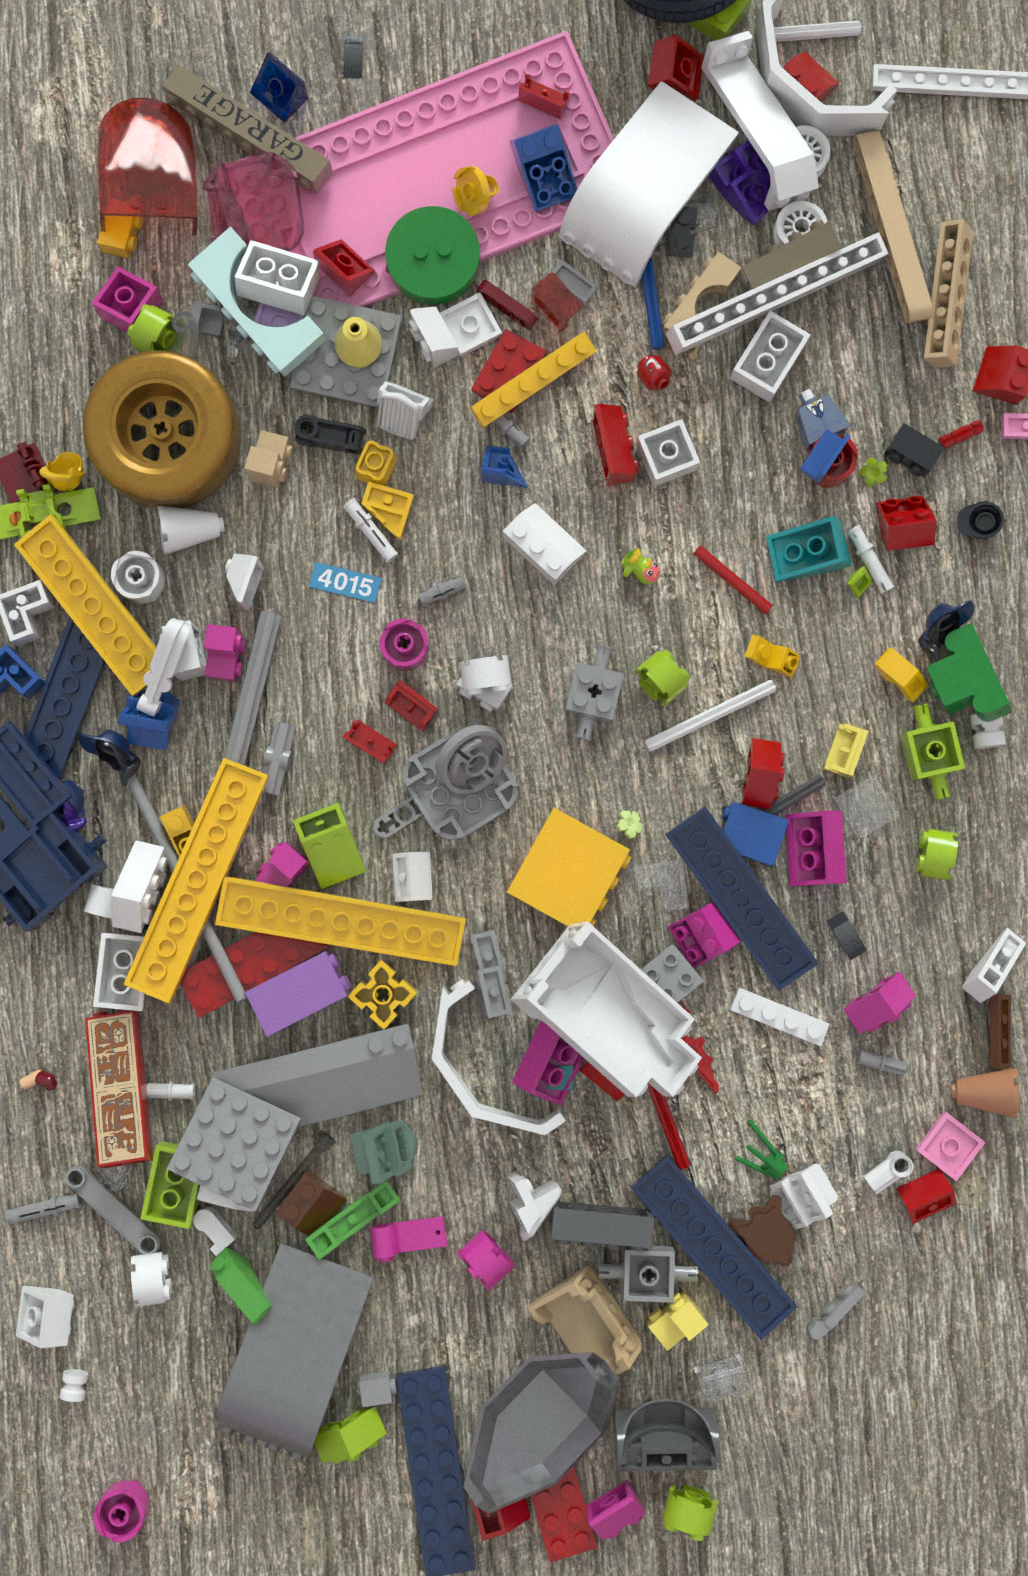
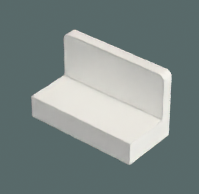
M404 852L392 854L395 902L432 900L430 853Z

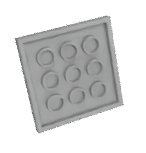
M312 296L305 317L308 315L324 333L327 341L293 370L290 389L379 409V404L377 403L378 390L385 382H389L402 315ZM351 317H359L370 322L381 335L382 348L380 355L367 367L355 368L348 366L339 358L335 350L334 341L336 333L344 322Z
M213 1077L167 1169L258 1212L302 1119Z

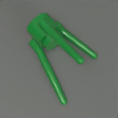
M748 1120V1124L773 1155L764 1156L751 1145H747L746 1148L763 1161V1167L739 1156H736L735 1160L761 1172L767 1178L772 1176L778 1180L785 1173L788 1164L782 1160L784 1156L774 1148L754 1122Z

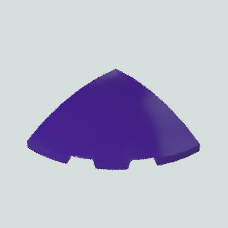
M747 139L722 157L708 176L728 203L754 226L768 211L764 203L770 188L771 179L766 165Z

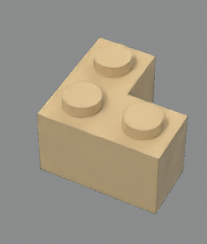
M263 430L260 431L256 447H250L244 468L252 482L279 488L280 483L285 481L287 475L286 461L291 459L293 453V446L289 438Z

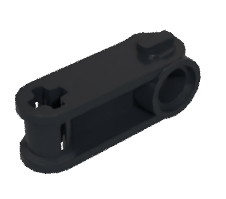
M303 414L295 423V441L298 442V445L306 447L314 446L345 453L361 454L363 451L361 448L362 439L367 430L361 426ZM305 427H312L314 429L309 435L301 433Z

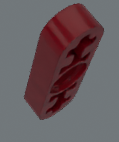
M483 280L476 289V292H480L485 301L525 329L531 330L538 321L537 316L491 282Z

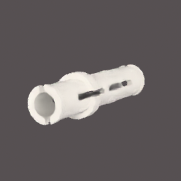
M355 498L349 500L343 508L356 522V528L363 531L372 545L385 559L386 563L394 560L398 556V552L395 551L373 523L372 516L365 513Z
M861 525L847 531L846 533L857 549V556H861L880 593L883 594L894 588L895 586L892 584L873 550V543H869Z

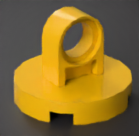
M470 165L458 169L453 178L457 179L456 187L452 188L454 201L461 212L466 211L468 216L483 213L488 207L489 200L499 191L496 179L490 175H484L476 166Z

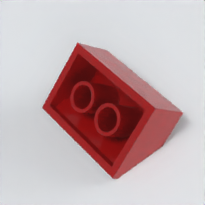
M594 404L592 421L607 486L635 481L636 473L639 472L637 458L633 459L631 450H634L632 436L627 435L626 428L629 427L627 413H622L621 406Z

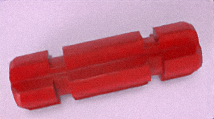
M976 420L970 425H965L950 432V434L941 436L938 439V444L945 447L943 449L945 450L952 445L971 438V436L982 433L984 426L980 420Z

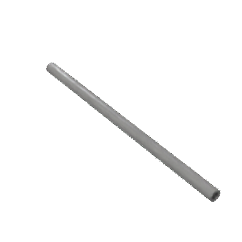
M135 773L128 780L127 784L158 846L164 847V857L168 858L167 864L173 873L178 857ZM208 919L202 935L236 1003H241L247 999V996Z

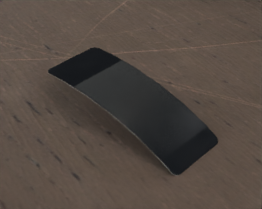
M345 36L344 78H362L363 36Z
M844 912L837 914L827 921L851 960L866 951L862 940Z

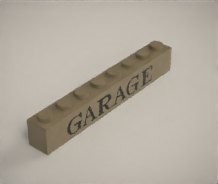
M178 64L163 83L162 87L166 94L165 98L172 106H179L191 118L200 119L208 129L212 131L217 130L231 143L233 141L236 142L247 154L251 155L253 153L266 166L270 167L272 165L285 178H292L297 181L302 189L306 191L311 190L317 194L332 175L333 171L329 159Z

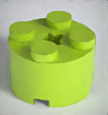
M145 304L142 306L140 315L135 323L129 326L127 336L131 338L132 347L139 352H175L181 337L177 336L178 329L182 330L183 326L179 318L154 305Z
M666 649L663 652L656 651L634 670V675L639 674L641 678L638 683L645 693L655 702L658 699L663 702L661 706L664 707L688 687L687 681L690 679L688 672L677 666L673 655Z
M929 828L923 831L918 842V848L922 849V855H919V858L916 859L915 872H919L922 877L950 881L953 874H948L949 868L955 867L958 841L954 839L958 837V833Z
M677 1484L670 1485L662 1516L665 1521L664 1527L672 1532L682 1531L688 1533L691 1539L703 1541L704 1536L711 1534L719 1503L718 1500L715 1498L713 1502L710 1499V1493L694 1486L683 1484L682 1489H676Z

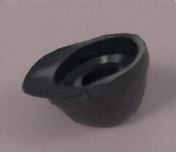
M987 500L965 506L960 510L957 516V527L961 534L967 537L988 540L997 535L1003 528L1004 513L999 506Z

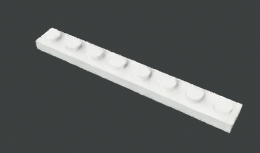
M874 64L872 67L871 91H884L891 84L897 89V92L1028 99V72Z

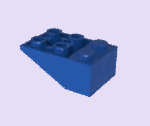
M552 124L509 140L517 167L535 212L574 197L577 186L558 124Z

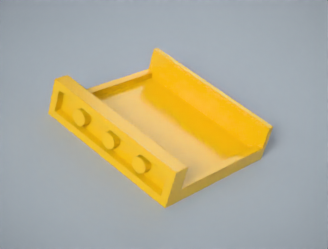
M553 808L507 893L566 926L586 921L594 926L596 920L593 917L596 911L599 910L601 912L608 901L605 898L608 889L613 891L620 879L616 876L619 869H625L631 859V856L628 855L630 849L560 810Z

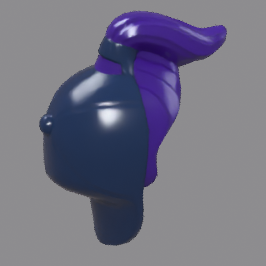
M65 780L62 783L73 797L59 808L60 819L70 831H80L87 823L85 814L82 811L85 803L84 790L73 780Z

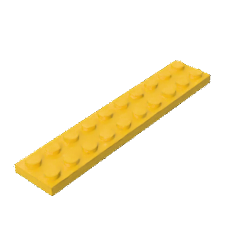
M223 758L123 985L171 1004L222 888L223 878L228 874L269 780L267 774Z
M224 876L215 925L457 966L466 918Z

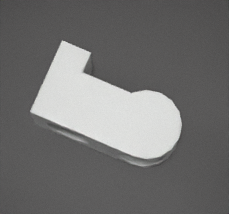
M203 1207L194 1215L193 1222L195 1227L200 1231H204L214 1243L210 1250L215 1256L237 1238L236 1232L213 1207Z

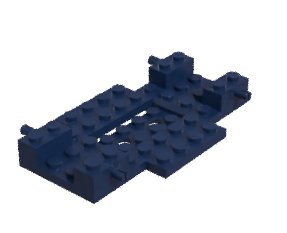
M8 721L0 728V788L30 823L28 825L31 829H27L25 822L18 818L10 808V804L0 796V819L5 823L4 830L0 832V901L10 912V914L3 918L4 922L11 926L17 921L24 931L28 932L38 929L55 914L53 910L80 886L91 883L108 868L97 852V849L106 843L107 840L103 835L99 834L90 843L85 840L79 831L69 830L55 812L73 797L72 794L17 727Z

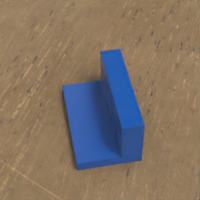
M826 429L799 471L820 483L851 436L846 434L844 439Z

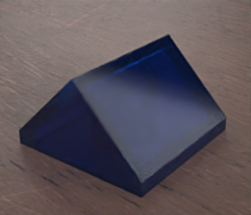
M267 52L250 93L280 120L287 122L308 99L306 85L300 77L271 52Z

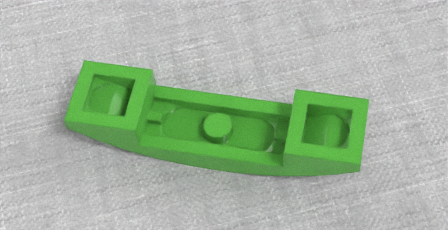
M385 1180L343 1209L305 1238L318 1260H320L348 1237L401 1200L389 1182Z

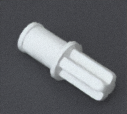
M170 1081L169 1084H146L147 1098H168L169 1101H172V1099L194 1100L195 1084H174L173 1081Z

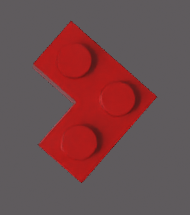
M752 738L747 756V773L742 788V805L771 809L773 800L777 801L779 795V786L777 785L778 782H783L785 768H781L784 763L785 753L781 752L780 742Z

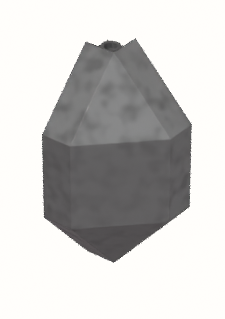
M594 1352L529 1356L480 1407L464 1482V1489L476 1507L487 1513H492L556 1485L605 1434L619 1377L604 1359Z

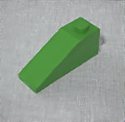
M225 1247L209 1266L220 1286L251 1323L257 1325L273 1306L247 1257Z

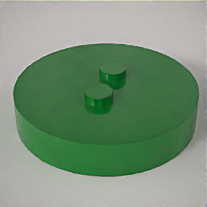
M439 206L417 208L401 217L388 235L385 247L387 269L397 289L413 301L429 305L451 302L463 295L477 277L480 266V247L477 235L470 223L451 209Z

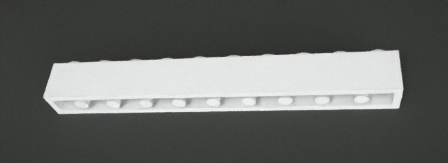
M878 232L677 323L667 331L666 336L675 355H678L768 314L769 311L781 308L875 265L889 253Z

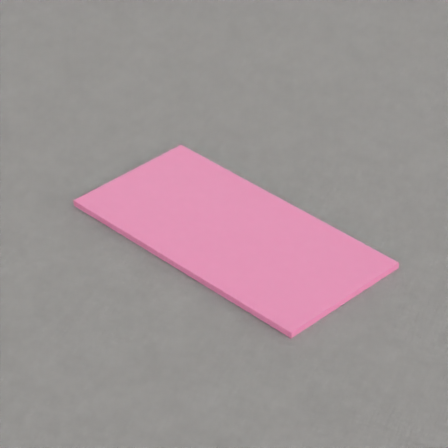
M564 31L295 137L330 160L333 173L317 194L311 190L306 191L302 189L297 181L292 178H285L279 173L278 169L272 165L270 167L266 166L254 154L224 165V169L254 242L314 259V249L342 239L375 272L349 297L319 269V281L313 296L361 307H369L401 294L390 278L385 257V247L392 227L401 217L412 210L426 206H439L451 209L463 216L477 235L480 247V262L561 229L563 218L572 199L535 212L517 167L509 140L552 124H558L578 189L592 166L612 143L614 137L569 33ZM526 73L532 75L533 81L564 94L565 90L570 92V101L561 120L518 101L519 86L521 82H525ZM470 165L478 167L484 175L494 177L499 186L498 193L489 200L487 209L475 216H468L466 211L461 212L454 201L452 188L456 187L457 179H453L458 169Z

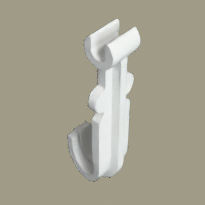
M175 618L169 620L162 631L150 664L151 671H148L143 676V681L148 687L145 694H142L136 709L153 717L160 710L162 701L159 700L162 692H168L172 688V681L169 678L174 676L191 625L186 624L185 621Z

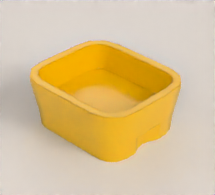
M368 441L356 464L354 474L357 479L367 484L370 481L385 486L397 462V455L387 446H382L375 441Z

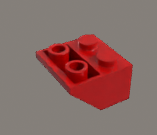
M923 496L887 499L876 503L881 539L887 551L934 545L937 520Z
M526 1498L492 1513H487L476 1507L471 1500L482 1541L507 1534L531 1518Z

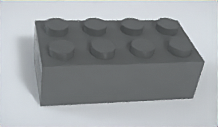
M557 1201L552 1208L551 1239L556 1240L557 1244L569 1245L571 1241L581 1242V1245L586 1247H595L596 1243L606 1244L605 1247L609 1249H620V1246H630V1250L645 1251V1248H652L654 1217L649 1209Z

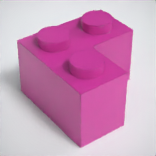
M207 624L204 649L208 654L204 676L208 679L237 683L238 677L242 676L243 663L240 662L241 653H245L246 639H243L244 636L237 628Z
M287 842L283 844L278 843L269 853L271 855L268 860L270 863L265 862L256 873L259 876L255 880L291 887L311 864L291 844Z
M899 971L881 980L871 991L853 999L843 1010L859 1034L867 1030L872 1033L883 1025L882 1023L887 1021L888 1024H891L901 1017L900 1013L911 1007L910 1002L916 997V994Z

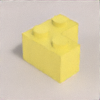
M685 1291L674 1293V1303L668 1302L662 1309H655L648 1316L649 1320L647 1321L648 1328L667 1351L685 1336L690 1341L709 1325L703 1313Z

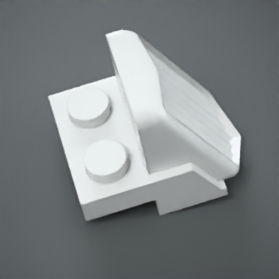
M385 382L378 390L377 403L379 404L377 426L393 435L413 440L416 436L420 420L432 408L434 399L392 382Z
M819 1164L810 1165L802 1171L789 1174L769 1185L771 1189L770 1197L772 1195L781 1197L782 1213L791 1223L794 1230L807 1227L815 1221L827 1219L833 1214L829 1206L838 1199L835 1190Z
M514 1171L508 1174L507 1178L517 1198L511 1200L509 1204L521 1225L519 1234L525 1242L536 1233L560 1199L562 1190L554 1180H550L533 1189L530 1181L524 1175L520 1176Z

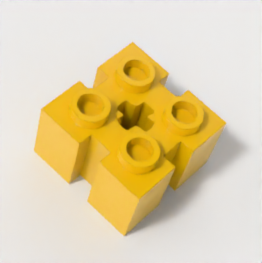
M383 959L368 973L372 978L369 983L360 982L349 994L348 998L362 1010L368 1006L373 1011L369 1017L382 1029H386L399 1014L395 1010L399 1004L405 1007L418 991L405 979L399 983L393 977L397 972ZM379 988L382 990L388 989V1000L385 998L380 1000L378 998L380 995L378 992Z

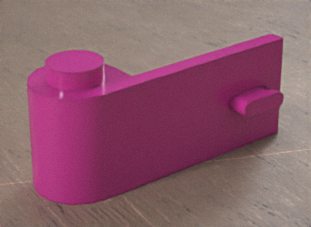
M444 1216L385 1223L370 1227L373 1256L375 1259H379L380 1263L393 1261V1256L401 1252L448 1246Z

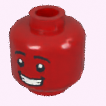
M648 355L639 362L637 377L648 390H663L669 385L672 370L660 356Z

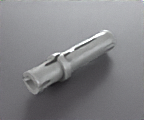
M77 1193L62 1197L52 1196L50 1200L7 1209L5 1211V1218L7 1224L12 1225L51 1214L58 1216L64 1211L81 1208L82 1197Z

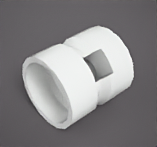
M976 714L970 715L971 729L976 731L972 736L974 749L1006 745L1005 733L1000 730V727L1003 725L1002 717L986 722L980 720Z

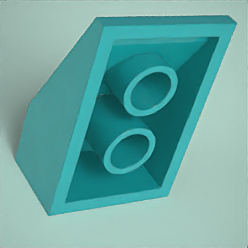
M834 515L766 536L776 582L829 573L852 566L842 521Z

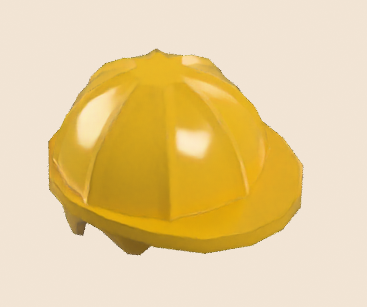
M74 452L59 453L53 462L47 461V466L41 468L39 474L45 477L52 487L58 491L65 492L74 490L82 482L86 472L80 455Z

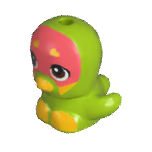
M637 547L628 552L621 561L622 568H624V577H628L633 572L636 578L644 585H651L659 579V566L650 558H644L642 551Z

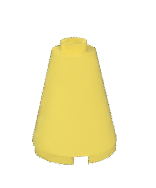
M351 317L337 331L334 345L337 355L345 364L361 368L369 366L379 357L382 339L379 331L373 324L359 317Z

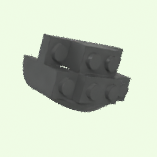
M656 1399L646 1403H639L633 1409L614 1410L616 1472L717 1470V1462H720V1443L714 1408H697L688 1404V1402L675 1399ZM690 1437L698 1440L699 1442H691ZM639 1439L638 1444H632L634 1441Z

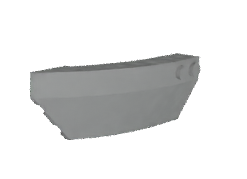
M407 1023L212 1072L214 1078L301 1118L302 1121L299 1127L422 1095L414 1045Z

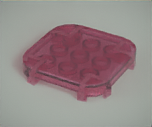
M265 152V155L229 163L219 162L213 165L215 168L209 173L207 181H203V190L208 194L214 238H210L211 242L215 241L231 226L247 246H249L250 241H254L288 252L295 249L304 235V220L298 177L292 163L274 152Z

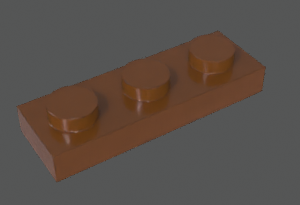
M995 994L990 997L988 1003V1010L990 1012V1025L988 1027L990 1049L988 1059L990 1061V1068H1011V995Z

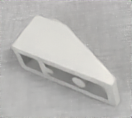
M1006 928L973 968L962 988L980 1003L995 995L1026 943L1009 928Z

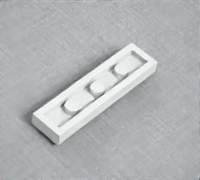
M739 987L729 1009L818 1046H822L830 1025Z

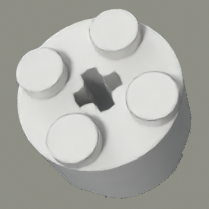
M130 551L125 553L120 559L118 558L112 566L111 580L113 585L130 602L136 604L154 602L163 591L165 585L163 569L147 553ZM141 574L142 578L135 581V577H139Z
M502 655L503 660L498 661V657L493 656L469 660V665L466 666L464 661L459 662L463 691H468V695L483 694L485 688L491 687L493 692L508 690L507 685L512 684L508 655Z
M157 1252L132 1256L131 1265H135V1271L131 1272L133 1300H136L135 1307L162 1304L170 1300L172 1283L171 1278L166 1279L168 1269H170L169 1254Z

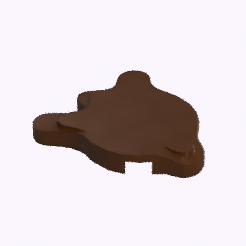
M772 1195L765 1206L750 1207L749 1216L751 1219L749 1221L737 1218L729 1221L728 1226L736 1235L742 1237L748 1249L755 1257L765 1262L777 1263L781 1266H788L792 1263L795 1233L791 1223L782 1213V1199L780 1196Z

